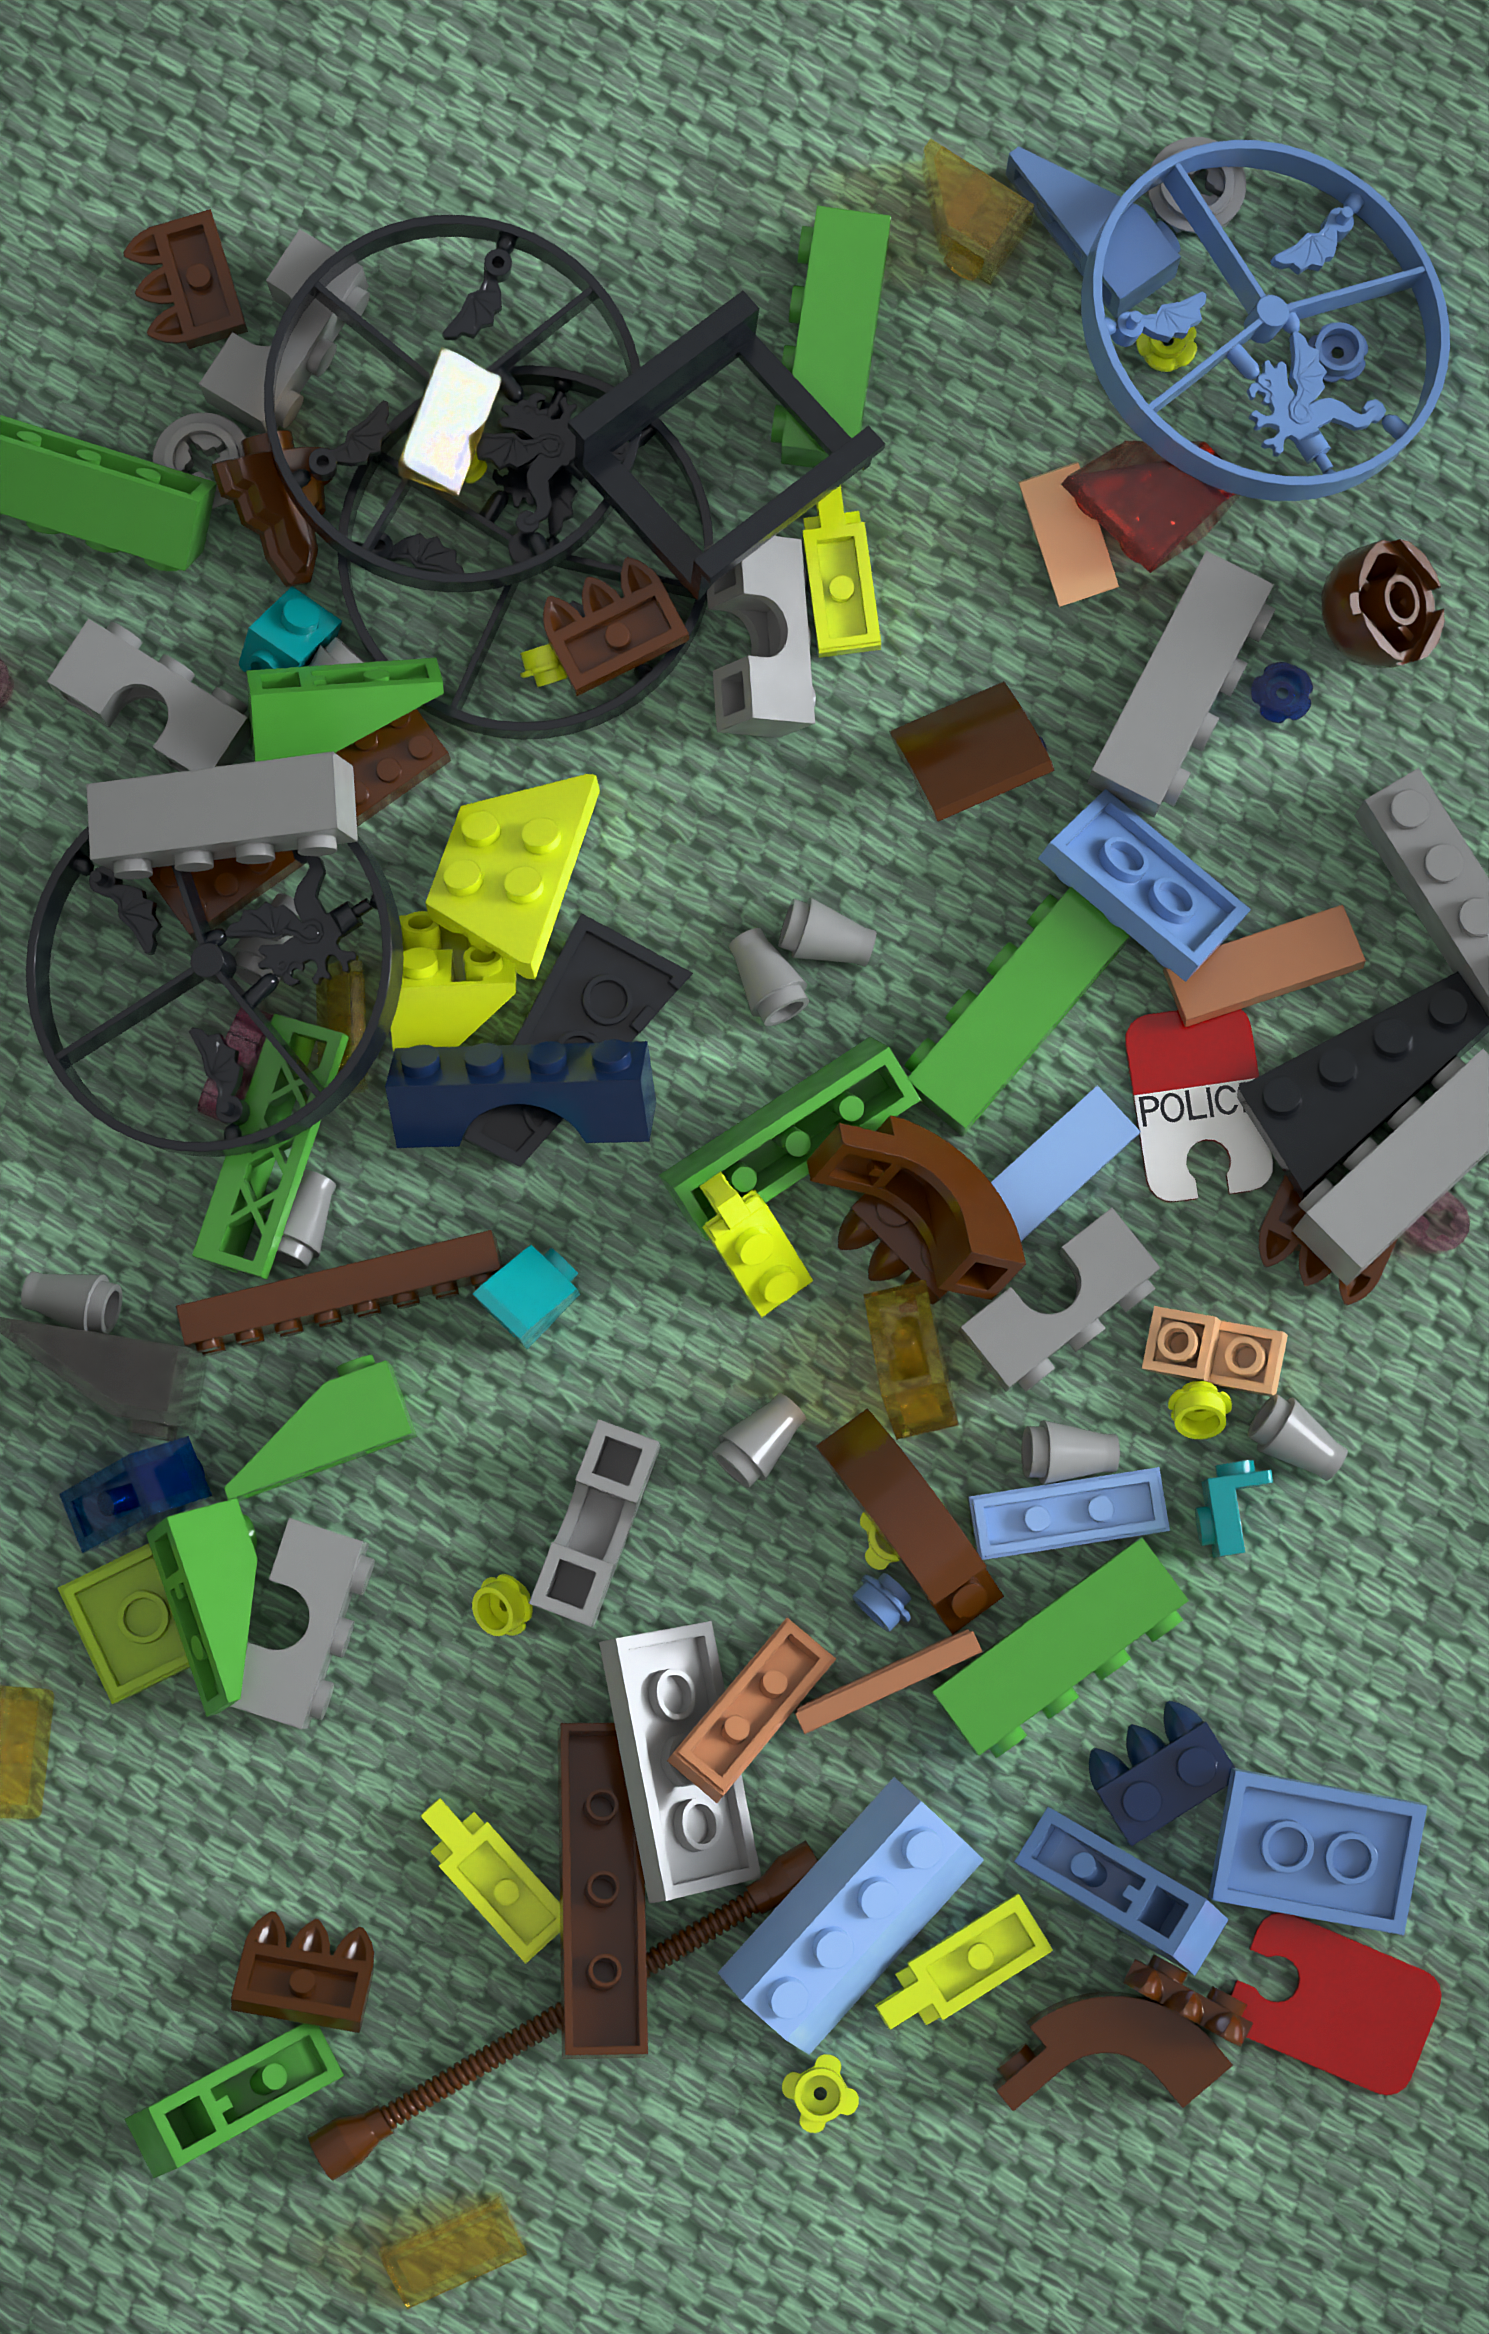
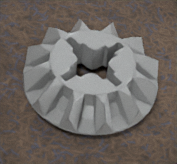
M1188 137L1177 140L1166 146L1156 156L1150 168L1176 153L1195 146L1218 141L1205 137ZM1243 167L1206 169L1204 177L1206 178L1205 189L1213 194L1211 196L1201 194L1219 224L1224 228L1241 209L1245 198L1246 177ZM1201 170L1189 172L1187 174L1190 177V179L1193 180L1195 175H1199ZM1164 183L1146 192V196L1149 197L1154 208L1156 219L1162 218L1173 227L1176 234L1182 231L1195 233Z
M213 413L189 414L171 423L160 435L154 448L153 463L188 473L187 471L191 470L194 466V461L191 457L193 454L189 447L190 444L193 443L198 451L201 450L207 457L215 453L220 454V457L213 462L214 464L243 456L241 441L246 439V436L235 423L223 416ZM200 471L192 474L204 479L211 480L210 477L206 478L205 475ZM216 487L212 508L232 505L233 501L222 498L218 487Z

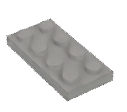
M712 1621L599 1642L649 1903L668 1901L761 1878L742 1775L739 1776L720 1801L716 1803L667 1762L672 1753L725 1691Z

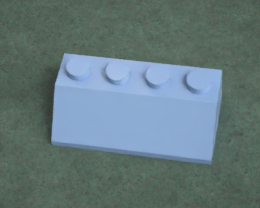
M893 1777L717 1973L737 1997L780 2036L810 2055L984 1859L921 1800Z

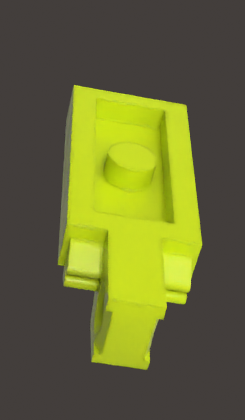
M840 485L816 504L817 516L803 518L804 530H802V539L819 658L881 650V637L865 522H861L859 511L844 513Z
M721 1171L699 1186L717 1214L707 1221L702 1228L761 1318L813 1282L812 1277L771 1210L756 1190H751L743 1197H740L738 1192L730 1186Z
M441 1798L433 1802L420 1815L442 1840L430 1851L441 1863L439 1865L441 1870L525 1964L560 1933V1902L488 1821L484 1823L473 1812L461 1822Z
M1016 1893L906 1962L908 1966L895 1973L902 1988L874 2006L890 2030L916 2013H919L925 2025L938 2018L944 2020L1046 1956L1053 1949L1022 1898Z

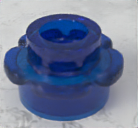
M1276 662L1268 665L1264 669V674L1254 679L1251 687V698L1255 704L1260 706L1259 713L1266 720L1273 723H1283L1286 719L1290 718L1296 721L1302 718L1311 707L1309 694L1313 691V684L1304 670L1286 662ZM1279 688H1284L1288 691V696L1281 699L1277 696L1276 691Z

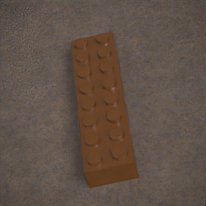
M417 709L335 753L353 766L357 827L451 761L448 751ZM292 850L275 852V860L267 863L243 864L237 862L236 857L213 860L214 867L212 869L191 872L210 930L220 925L303 865L294 859ZM172 866L152 868L153 875L148 878L191 938L197 941Z
M492 1230L177 1305L176 1309L184 1345L197 1351V1353H202V1356H209L226 1351L225 1344L241 1343L242 1347L264 1342V1335L274 1332L280 1334V1337L293 1336L304 1332L303 1325L315 1323L319 1324V1328L330 1327L343 1323L342 1316L354 1313V1315H358V1318H367L381 1314L382 1306L394 1304L397 1305V1309H404L421 1304L419 1297L433 1294L436 1300L446 1299L459 1295L458 1288L469 1285L474 1286L475 1290H477L485 1281L503 1268L497 1239Z
M560 1723L558 1728L562 2059L645 2058L648 2055L645 1880L615 1723Z

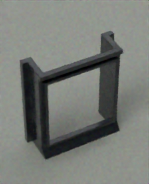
M743 290L568 421L567 427L576 436L574 466L697 601L701 599L711 585L859 470L862 469L864 471L871 465L872 458L885 448L884 441L869 425L851 438L756 336L759 307ZM736 358H739L829 456L709 549L702 552L612 452Z

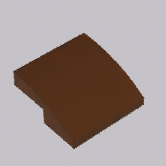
M1004 681L889 731L897 753L913 775L921 798L937 822L1055 771L1038 734Z

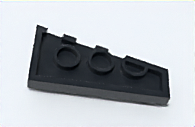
M581 913L511 1045L538 1044L545 1041H555L561 1044L600 1043L610 1039L632 1042L693 973ZM503 1105L492 1108L474 1119L468 1126L462 1139L504 1162L520 1168L564 1118L552 1111L533 1105Z
M1456 972L1238 1087L1237 1098L1297 1194L1303 1200L1319 1185L1320 1180L1338 1164L1342 1165L1361 1146V1143L1381 1125L1388 1122L1427 1084H1431V1081L1457 1056L1461 1058L1488 1034L1489 1017L1459 972Z

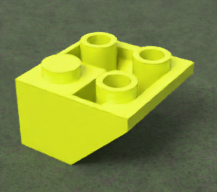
M417 911L408 915H400L404 960L398 1006L390 1028L393 1051L395 1048H410L416 1045L459 1047L516 994L517 970L515 963L496 951L487 955L471 945L465 935L452 933L432 921L428 911Z

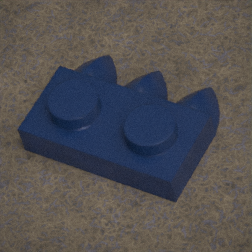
M1168 1701L1164 1708L1163 1722L1169 1741L1167 1745L1159 1736L1144 1727L1133 1724L1128 1726L1126 1748L1132 1767L1128 1768L1121 1759L1105 1750L1093 1748L1090 1752L1089 1773L1094 1790L1131 1847L1228 1786L1231 1768H1235L1207 1722L1203 1721L1193 1710L1177 1702Z

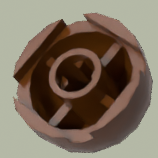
M1398 539L1391 542L1386 540L1377 541L1359 547L1342 557L1326 577L1321 594L1322 618L1327 634L1338 651L1353 662L1374 668H1394L1429 656L1439 643L1445 619L1444 608L1435 611L1432 590L1439 589L1441 586L1438 575L1426 555L1410 541Z

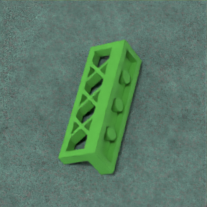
M274 1013L271 1024L306 1067L308 1066L315 1042L318 1041L326 1044L319 1068L311 1072L320 1084L326 1088L337 1075L349 1037L338 1031ZM267 1037L245 1098V1102L250 1108V1116L243 1125L239 1126L242 1136L270 1127L291 1116L296 1099L302 1108L315 1098L312 1092H310L309 1098L307 1097L305 1090L308 1087ZM321 1120L309 1129L279 1144L254 1152L225 1157L192 1254L193 1257L233 1273H238L239 1271L268 1280ZM292 1147L289 1157L287 1158L284 1151ZM277 1161L283 1173L278 1189L264 1196L274 1163ZM269 1208H271L270 1213H269V1216H268V1219H267L266 1216H265V1214H264V1211H266V1210H268ZM256 1221L262 1237L252 1261L243 1258Z

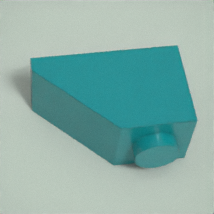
M530 1245L485 1281L473 1295L491 1316L528 1349L580 1295L578 1289L571 1283L578 1275V1272L552 1247L542 1255Z

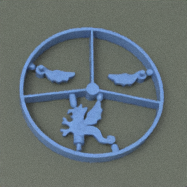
M1229 140L1195 146L1176 153L1154 165L1128 188L1100 228L1088 255L1081 289L1083 331L1091 362L1111 403L1132 430L1162 458L1186 474L1226 492L1270 501H1301L1322 498L1357 486L1379 473L1408 445L1424 426L1442 391L1448 369L1450 351L1449 320L1440 281L1428 254L1404 218L1370 185L1343 167L1306 150L1260 140ZM1217 167H1248L1268 170L1310 184L1344 204L1343 208L1338 207L1330 211L1323 220L1319 233H1307L1296 245L1276 254L1270 261L1273 267L1279 269L1290 268L1297 275L1307 269L1319 271L1323 267L1324 262H1330L1334 257L1337 242H1341L1350 232L1354 225L1353 214H1356L1383 240L1397 259L1403 272L1288 304L1278 296H1266L1187 173ZM1164 183L1243 305L1248 316L1244 321V330L1148 404L1123 368L1111 338L1117 345L1122 347L1133 345L1141 333L1152 339L1167 343L1172 337L1184 339L1189 328L1198 325L1202 320L1200 310L1205 305L1206 294L1202 291L1181 302L1161 305L1155 314L1143 315L1139 311L1124 312L1114 321L1109 317H1105L1102 298V274L1106 250L1119 217L1143 194ZM1412 288L1423 320L1426 339V370L1420 400L1409 425L1396 415L1388 414L1384 416L1386 412L1384 405L1377 399L1366 402L1361 409L1363 414L1353 411L1343 402L1333 398L1315 401L1325 388L1322 379L1327 371L1319 362V350L1308 346L1306 338L1298 332L1300 330L1299 320ZM1281 328L1285 332L1292 334L1289 337L1291 353L1289 379H1287L1286 364L1282 361L1277 363L1275 368L1269 360L1265 361L1261 365L1262 374H1260L1258 364L1242 345L1250 339L1262 344L1270 342ZM1227 358L1244 378L1256 379L1255 383H1252L1247 390L1249 399L1253 400L1256 393L1262 394L1264 399L1261 404L1264 406L1268 405L1272 411L1269 416H1265L1257 410L1249 415V419L1255 422V431L1260 430L1262 427H1271L1276 430V436L1264 440L1261 447L1264 449L1271 448L1273 451L1272 455L1278 457L1284 451V440L1290 439L1295 443L1307 464L1315 461L1323 475L1282 476L1237 466L1208 453L1187 440L1167 424L1157 412ZM1288 381H1289V383L1291 384V386L1293 387L1294 392H1293L1292 389L1289 387ZM1382 420L1384 430L1397 440L1388 449L1374 458L1352 468L1336 472L1331 470L1334 466L1326 455L1331 447L1319 431V428L1332 422L1352 431L1366 429L1370 423H1378Z

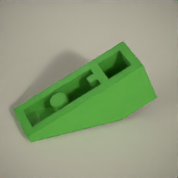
M437 658L247 670L250 735L254 761L326 752L336 753L444 694L443 679Z
M367 1355L337 1366L336 1369L339 1377L325 1382L224 1487L228 1500L237 1498L239 1502L417 1437L392 1365L387 1360L375 1363L373 1355Z
M237 1498L168 1516L146 1533L206 1717L220 1713L241 1699L257 1567V1556L255 1553L257 1537L250 1518L242 1514Z
M302 2023L130 2115L124 2120L153 2178H156L212 2150L340 2079L344 2074L320 2027Z

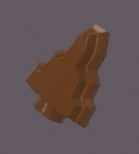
M277 431L283 454L291 472L304 468L310 472L309 457L311 453L323 447H295L291 431ZM267 433L248 437L241 441L243 456L223 460L211 466L220 496L234 502L241 525L259 534L265 559L286 587L308 584L311 582L318 554L315 531L298 512L282 484L270 451ZM311 475V481L301 489L317 511L323 515L326 511L324 486L333 478L328 481H318Z

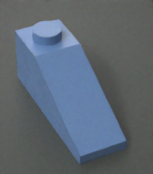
M1017 147L1008 155L1006 177L1083 276L1091 246L1100 228L1121 197L1021 147ZM1134 203L1119 217L1111 234L1104 260L1102 274L1103 304L1115 319L1175 278L1181 258L1178 254L1181 251L1180 244L1168 225L1161 220L1155 223L1144 208Z
M1047 1807L1014 1861L1021 1868L1194 1976L1229 1920L1206 1898L1050 1807Z

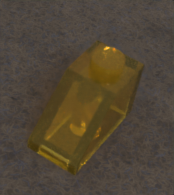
M930 138L923 149L922 175L938 251L945 256V264L960 277L969 281H973L978 277L991 285L1031 227L1035 205Z
M926 1280L863 1294L881 1397L896 1440L958 1426L959 1422L950 1375Z

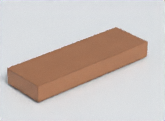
M1343 905L1222 944L1186 982L1166 967L1163 968V973L1185 1027L1363 969L1366 960Z
M786 1618L672 1753L667 1762L713 1801L718 1803L834 1663L836 1658L789 1618Z
M964 1629L796 1707L797 1711L794 1713L804 1734L983 1651L974 1632Z

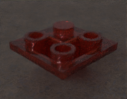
M1124 441L1068 475L1061 484L1075 498L1079 509L1088 517L1097 520L1119 542L1124 554L1132 561L1141 564L1149 573L1208 535L1241 496L1213 487L1186 474L1162 458L1144 441ZM1190 441L1199 448L1222 459L1205 441Z

